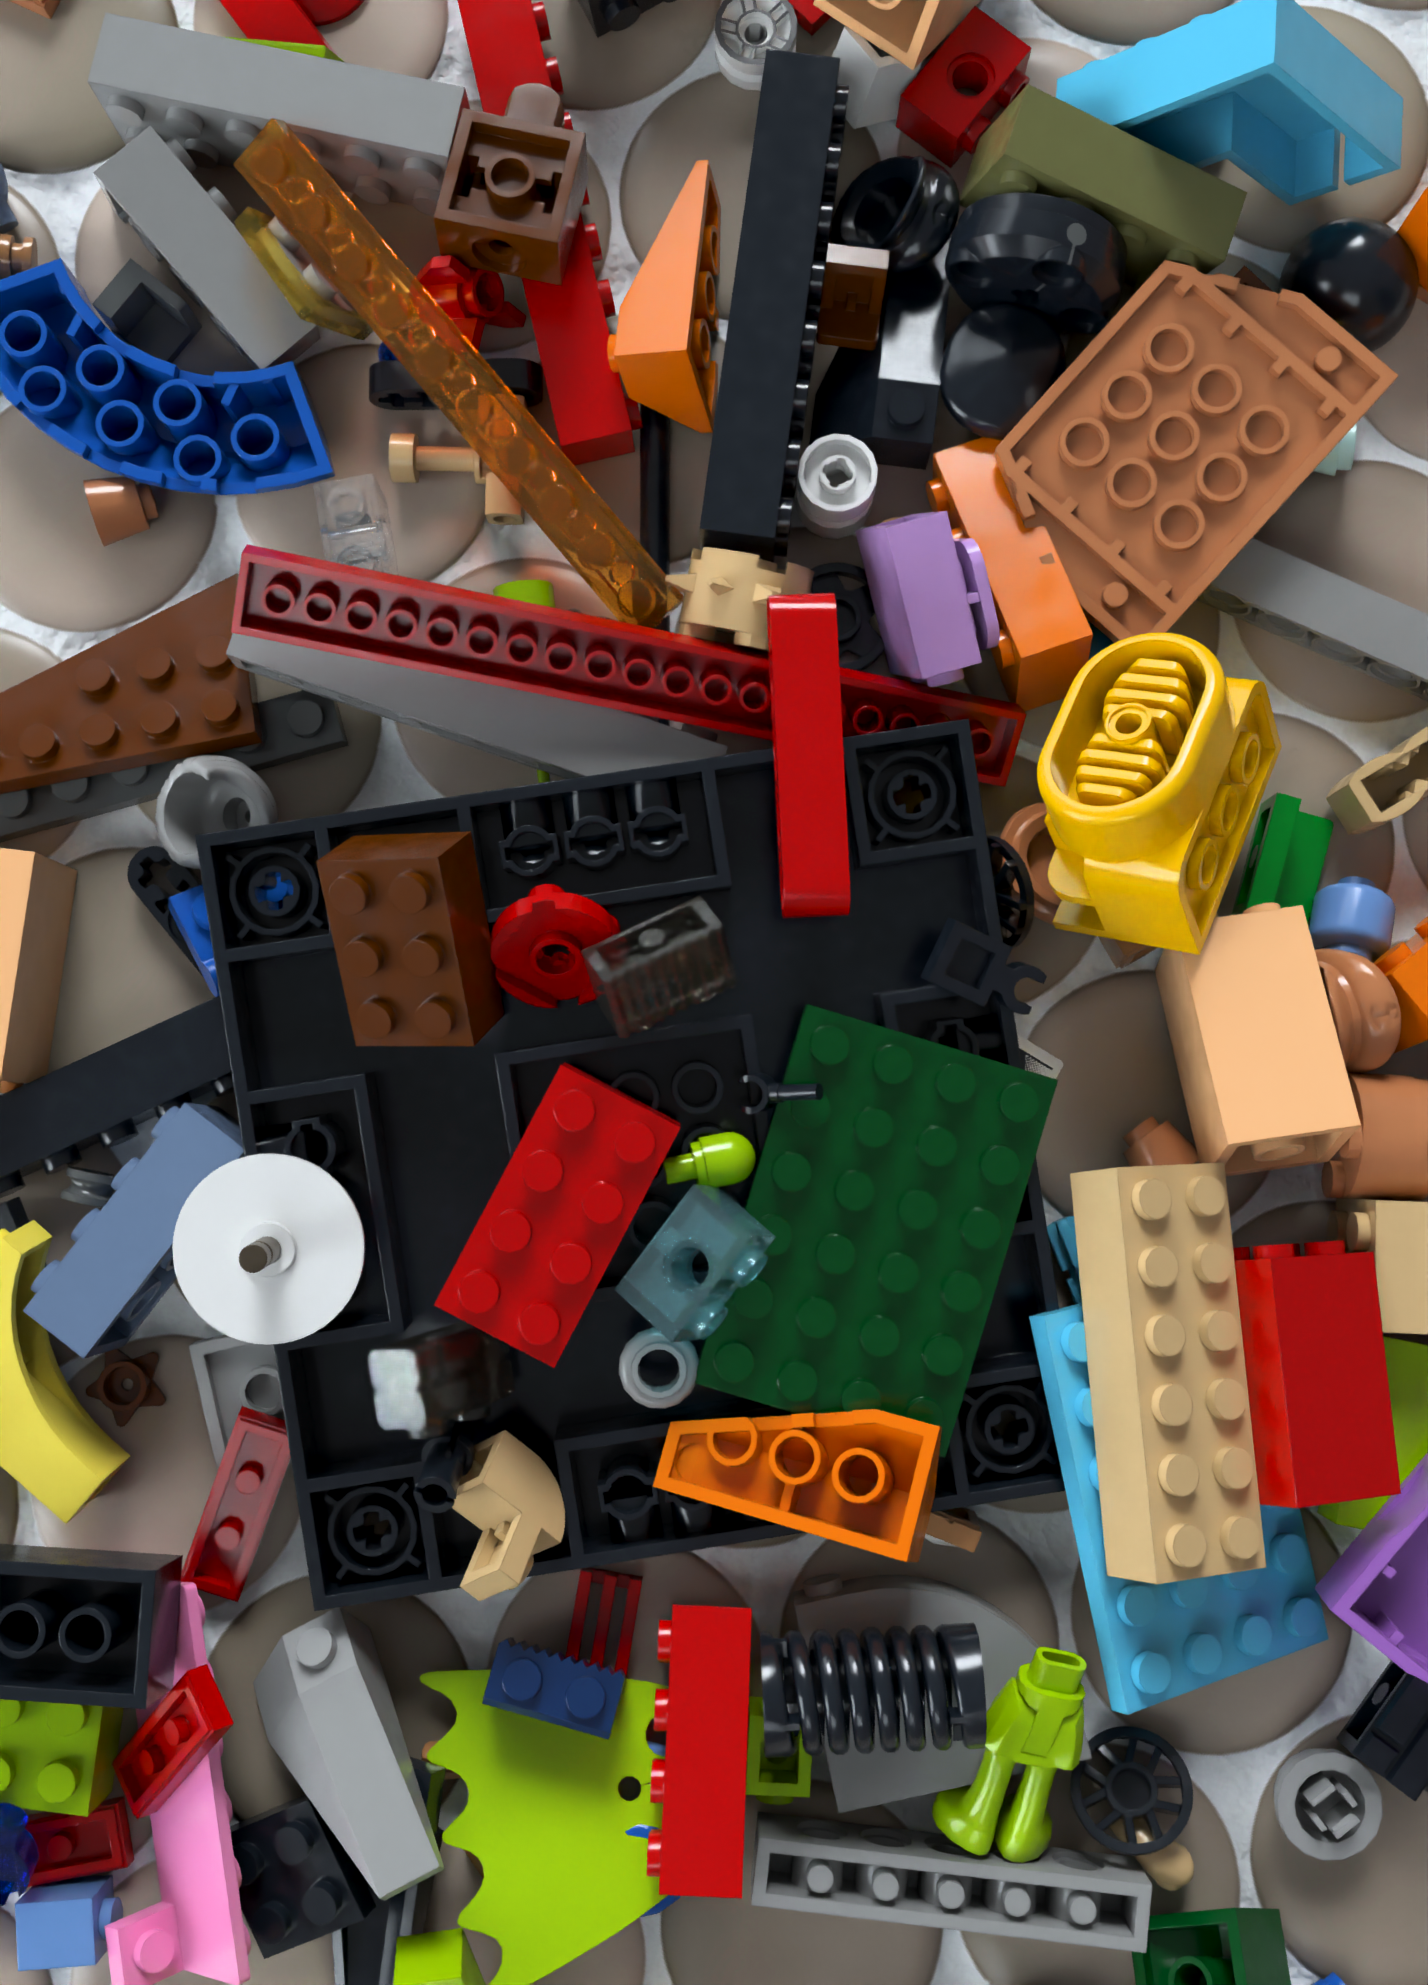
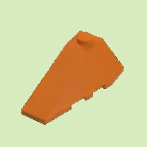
M709 160L696 161L620 306L616 334L609 335L607 345L610 368L613 373L620 372L630 399L699 433H713L718 388V364L716 361H710L711 344L709 331H719V311L716 307L715 287L712 276H717L720 273L721 205Z
M878 1409L818 1414L800 1413L786 1416L753 1418L736 1417L672 1421L669 1425L653 1487L900 1561L919 1562L935 1497L942 1427Z

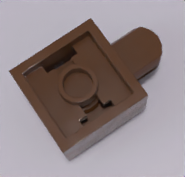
M526 83L516 86L508 98L504 116L466 108L462 109L433 216L441 256L452 255L467 267L562 286L588 183L586 133L564 128V109L561 98L551 87L541 83Z

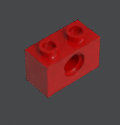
M974 6L901 94L896 127L949 168H952L965 151L971 155L975 153L980 137L993 124L991 119L1002 106L1006 109L1029 83L1030 78L1025 75L1032 48L978 7ZM971 88L978 94L967 96L956 89Z

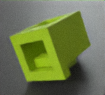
M749 1696L746 1795H756V1799L760 1802L772 1805L789 1804L794 1801V1797L810 1798L812 1756L803 1749L802 1733L798 1750L794 1756L765 1758L763 1697Z

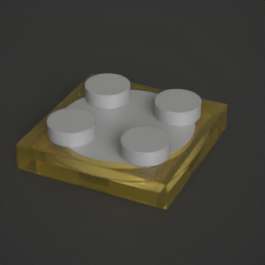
M249 206L234 221L238 232L301 320L358 340H365L378 327L365 309V306L369 303L366 295L353 280L346 275L340 274L331 261L335 257L333 249L317 231L312 228L304 231L295 227L280 214L272 217Z

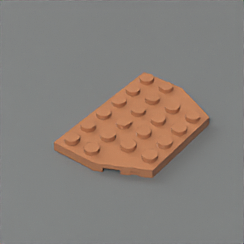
M1164 260L996 447L994 457L1025 528L1046 527L1086 619L1112 642L1116 643L1128 637L1146 633H1167L1399 376L1304 294L1286 289L1276 293L1240 284L1241 278L1221 273L1207 275L1197 271L1193 266ZM1052 553L1039 557L1042 565L1055 563Z

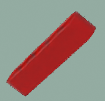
M835 594L767 596V634L782 917L799 918L849 915L850 871Z

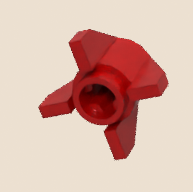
M452 255L432 257L416 276L413 299L418 314L423 322L460 353L478 352L485 324L502 328L524 327L526 315L509 301L504 302L503 283L496 272L467 267Z

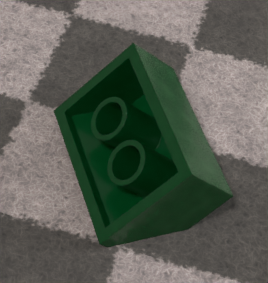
M1225 1908L1150 1915L1146 1953L1132 1951L1136 1985H1291L1279 1909Z

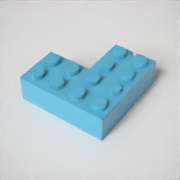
M1242 0L1212 14L1199 15L1188 24L1160 36L1143 39L1134 47L1106 59L1091 61L1082 69L1057 79L1056 98L1199 169L1228 159L1289 206L1338 190L1340 132L1345 135L1343 181L1349 186L1401 169L1403 98L1294 0Z

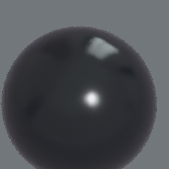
M1345 217L1319 226L1296 245L1282 270L1278 293L1282 289L1304 294L1368 350L1373 352L1390 341L1408 320L1418 294V267L1410 247L1395 229L1383 222L1367 217Z

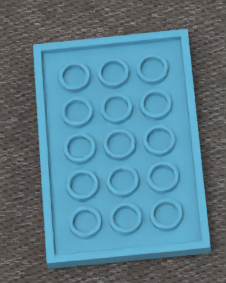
M1082 1303L1029 1316L1111 1710L1129 1715L1328 1640L1320 1597L1314 1588L1317 1583L1300 1508L1260 1504L1266 1568L1157 1585L1107 1576Z

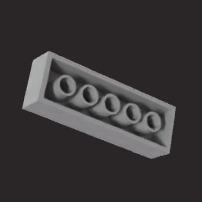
M106 12L87 81L125 145L151 125L164 142L174 137L198 167L214 169L217 165L241 169L245 174L263 181L273 180L274 177L298 181L302 186L321 193L330 192L332 189L355 193L361 199L378 205H385L389 201L412 205L418 211L430 216H434L462 109H470L465 87Z

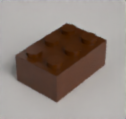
M471 831L352 836L316 861L356 1046H475L505 1015L500 985L495 976L496 967L491 959V937Z

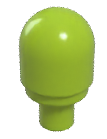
M723 1132L700 1137L698 1141L689 1143L690 1153L668 1157L663 1160V1168L668 1185L696 1179L698 1188L708 1187V1189H713L745 1180L753 1171L756 1156L752 1144L743 1135L735 1132Z

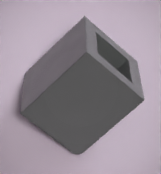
M131 258L92 303L109 328L122 339L149 355L170 363L174 362L202 328L185 300Z

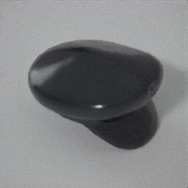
M904 155L877 162L852 181L841 197L833 218L832 242L839 245L890 251L887 274L902 273L918 268L936 256L951 237L960 209L957 184L952 175L943 166L927 160L923 156L911 157Z
M990 304L968 314L954 330L941 361L940 390L949 413L961 426L972 433L986 438L1003 440L1065 371V348L1058 331L1040 313L1017 304Z

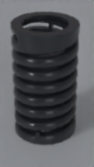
M974 1623L941 1624L934 1631L926 1625H917L911 1630L910 1635H908L903 1627L892 1626L886 1631L885 1636L882 1635L878 1628L867 1627L861 1632L859 1639L851 1628H842L836 1633L834 1641L829 1631L817 1629L810 1636L808 1648L804 1637L797 1630L788 1631L783 1638H774L768 1631L760 1632L765 1758L794 1756L799 1747L801 1733L804 1751L810 1756H819L823 1752L825 1745V1720L831 1752L836 1755L846 1754L850 1748V1712L855 1748L861 1754H870L875 1748V1704L881 1747L887 1753H895L901 1746L900 1697L907 1747L913 1752H921L926 1746L925 1690L932 1740L935 1748L940 1751H947L951 1748L952 1724L953 1741H963L964 1746L968 1749L985 1748L987 1731L985 1682L979 1636ZM952 1683L957 1707H952Z

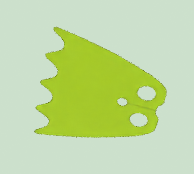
M491 1669L427 1672L420 1676L421 1682L448 1697L453 1702L457 1712L455 1725L428 1751L427 1759L433 1764L458 1774L465 1781L469 1791L468 1803L465 1809L443 1832L442 1840L448 1845L474 1854L481 1862L484 1873L481 1888L459 1914L457 1923L463 1928L495 1938L501 1946L502 1963L489 1985H530L618 1933L668 1896L659 1895L660 1877L647 1876L648 1838L630 1836L625 1831L639 1824L662 1829L663 1803H650L652 1759H665V1757L655 1754L649 1748L646 1741V1730L649 1722L654 1718L656 1689H669V1687L653 1682L626 1678L611 1736L608 1740L482 1704ZM627 1776H633L642 1785L638 1798L633 1801L624 1800L618 1792L620 1781Z

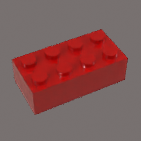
M566 1062L561 1064L434 1306L554 1368L681 1128L680 1122Z
M673 1604L672 1620L659 1619L657 1661L659 1663H670L669 1689H656L654 1731H667L665 1759H652L650 1803H663L662 1829H651L649 1832L647 1849V1876L660 1877L659 1895L742 1899L752 1608Z

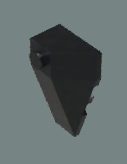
M951 237L941 251L924 265L902 273L887 274L876 348L874 350L838 347L815 394L809 445L818 438L831 434L850 435L862 441L874 455L876 464L926 470L933 445L940 388V367L943 358L950 287L945 274L944 264Z

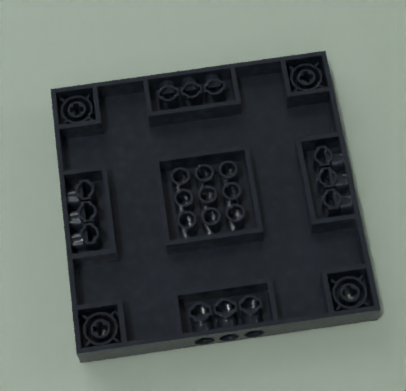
M969 719L843 737L850 871L849 915L799 918L782 917L773 748L195 835L244 1157L267 1153L285 1154L304 1159L319 1166L334 1177L351 1197L359 1213L365 1236V1259L362 1275L356 1290L342 1311L326 1326L311 1335L292 1342L273 1344L314 1611L461 1588L460 1584L483 1531L453 1508L441 1513L428 1512L416 1503L413 1496L414 1488L417 1487L415 1485L421 1476L424 1466L421 1457L425 1441L429 1435L436 1432L444 1405L455 1399L468 1400L480 1410L482 1418L480 1424L478 1423L479 1428L475 1433L473 1445L506 1430L546 1463L559 1485L565 1508V1528L562 1541L533 1555L534 1563L527 1577L805 1533L653 1487L670 1422L736 1417L786 1416L796 1413L698 1384L695 1385L692 1393L680 1404L666 1409L648 1408L634 1401L624 1390L619 1376V1357L626 1343L638 1332L652 1327H666L684 1334L695 1347L699 1358L775 1107L774 1105L767 1111L755 1114H746L739 1108L741 1105L760 1104L763 1093L760 1086L755 1082L738 1083V1080L742 1076L764 1073L771 1076L776 1083H782L805 1004L1022 1069L1014 1012L1003 1007L997 1001L994 990H992L985 1007L920 977L948 917L1003 942ZM904 782H911L912 791L920 789L924 797L923 801L914 806L913 813H906V804L897 806L893 795L903 788ZM471 831L490 937L493 926L500 914L514 902L528 897L529 892L535 886L542 884H554L561 887L566 893L578 894L593 900L615 917L620 924V971L618 977L604 994L591 1002L578 1005V997L569 1000H557V1008H541L516 999L500 985L505 1015L475 1046H356L316 861L352 836ZM280 876L281 882L293 886V895L283 898L282 909H279V903L267 900V890L276 888L277 877ZM552 944L545 946L544 955L552 957L557 952H563L567 955L570 953L566 946ZM566 1062L680 1122L681 1128L665 1158L690 1153L689 1143L698 1141L700 1137L723 1132H735L743 1135L750 1141L755 1151L756 1160L753 1171L745 1180L713 1189H708V1187L698 1188L696 1179L668 1185L662 1162L556 1366L553 1368L434 1306L555 1074L560 1065ZM1036 1156L945 1458L939 1456L935 1497L931 1512L1065 1491L1029 1316L1059 1310ZM656 1349L648 1352L642 1357L638 1365L640 1366L641 1376L646 1382L653 1385L662 1386L668 1384L675 1379L679 1372L676 1358L666 1350ZM1008 1410L1017 1421L1009 1423L1008 1434L1000 1435L992 1425L1001 1423V1412ZM447 1450L445 1457L450 1459L452 1452ZM370 1512L379 1513V1522L389 1520L390 1523L384 1534H375L374 1525L365 1527L364 1522Z

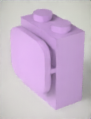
M947 511L911 514L855 530L891 674L910 677L911 682L915 683L927 681L928 687L949 684L965 677L964 667L982 662L979 649L986 650L998 646L1000 640L999 623L982 553L972 538L953 539Z

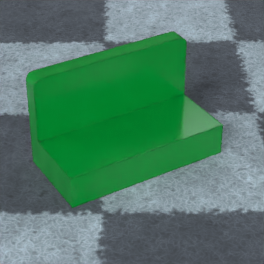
M1277 792L1261 803L1231 915L1242 914L1246 909L1262 903H1278L1281 908L1303 905L1308 923L1334 827L1333 822L1329 819L1300 812L1299 808L1302 799Z

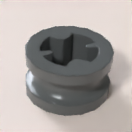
M68 1166L66 1175L71 1178V1184L67 1189H62L60 1198L103 1208L113 1195L114 1189L111 1187V1183L116 1175Z

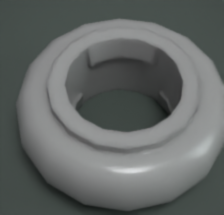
M652 1327L638 1332L626 1343L619 1357V1376L624 1390L634 1401L648 1408L666 1409L680 1404L692 1393L696 1385L699 1358L695 1347L684 1334L671 1328ZM656 1349L672 1353L679 1365V1372L675 1379L662 1386L646 1382L641 1376L640 1366H638L643 1356Z

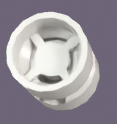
M827 435L818 438L809 445L799 461L795 507L799 520L805 527L822 538L839 539L855 533V530L860 529L864 525L871 512L878 467L873 453L862 441L850 435Z

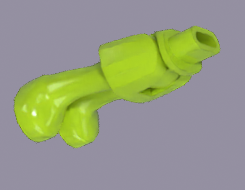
M1049 1647L1037 1648L1031 1663L1020 1666L1016 1678L1011 1677L987 1710L986 1747L980 1768L972 1785L937 1793L932 1805V1816L936 1826L951 1841L966 1851L979 1856L988 1854L994 1835L1000 1853L1011 1862H1028L1038 1858L1047 1849L1051 1840L1052 1820L1046 1807L1055 1773L1058 1768L1073 1770L1079 1764L1082 1753L1084 1731L1083 1699L1086 1693L1081 1684V1679L1087 1667L1082 1657L1072 1652ZM1016 1762L1025 1764L1026 1766L1016 1793L1009 1794L1004 1798Z

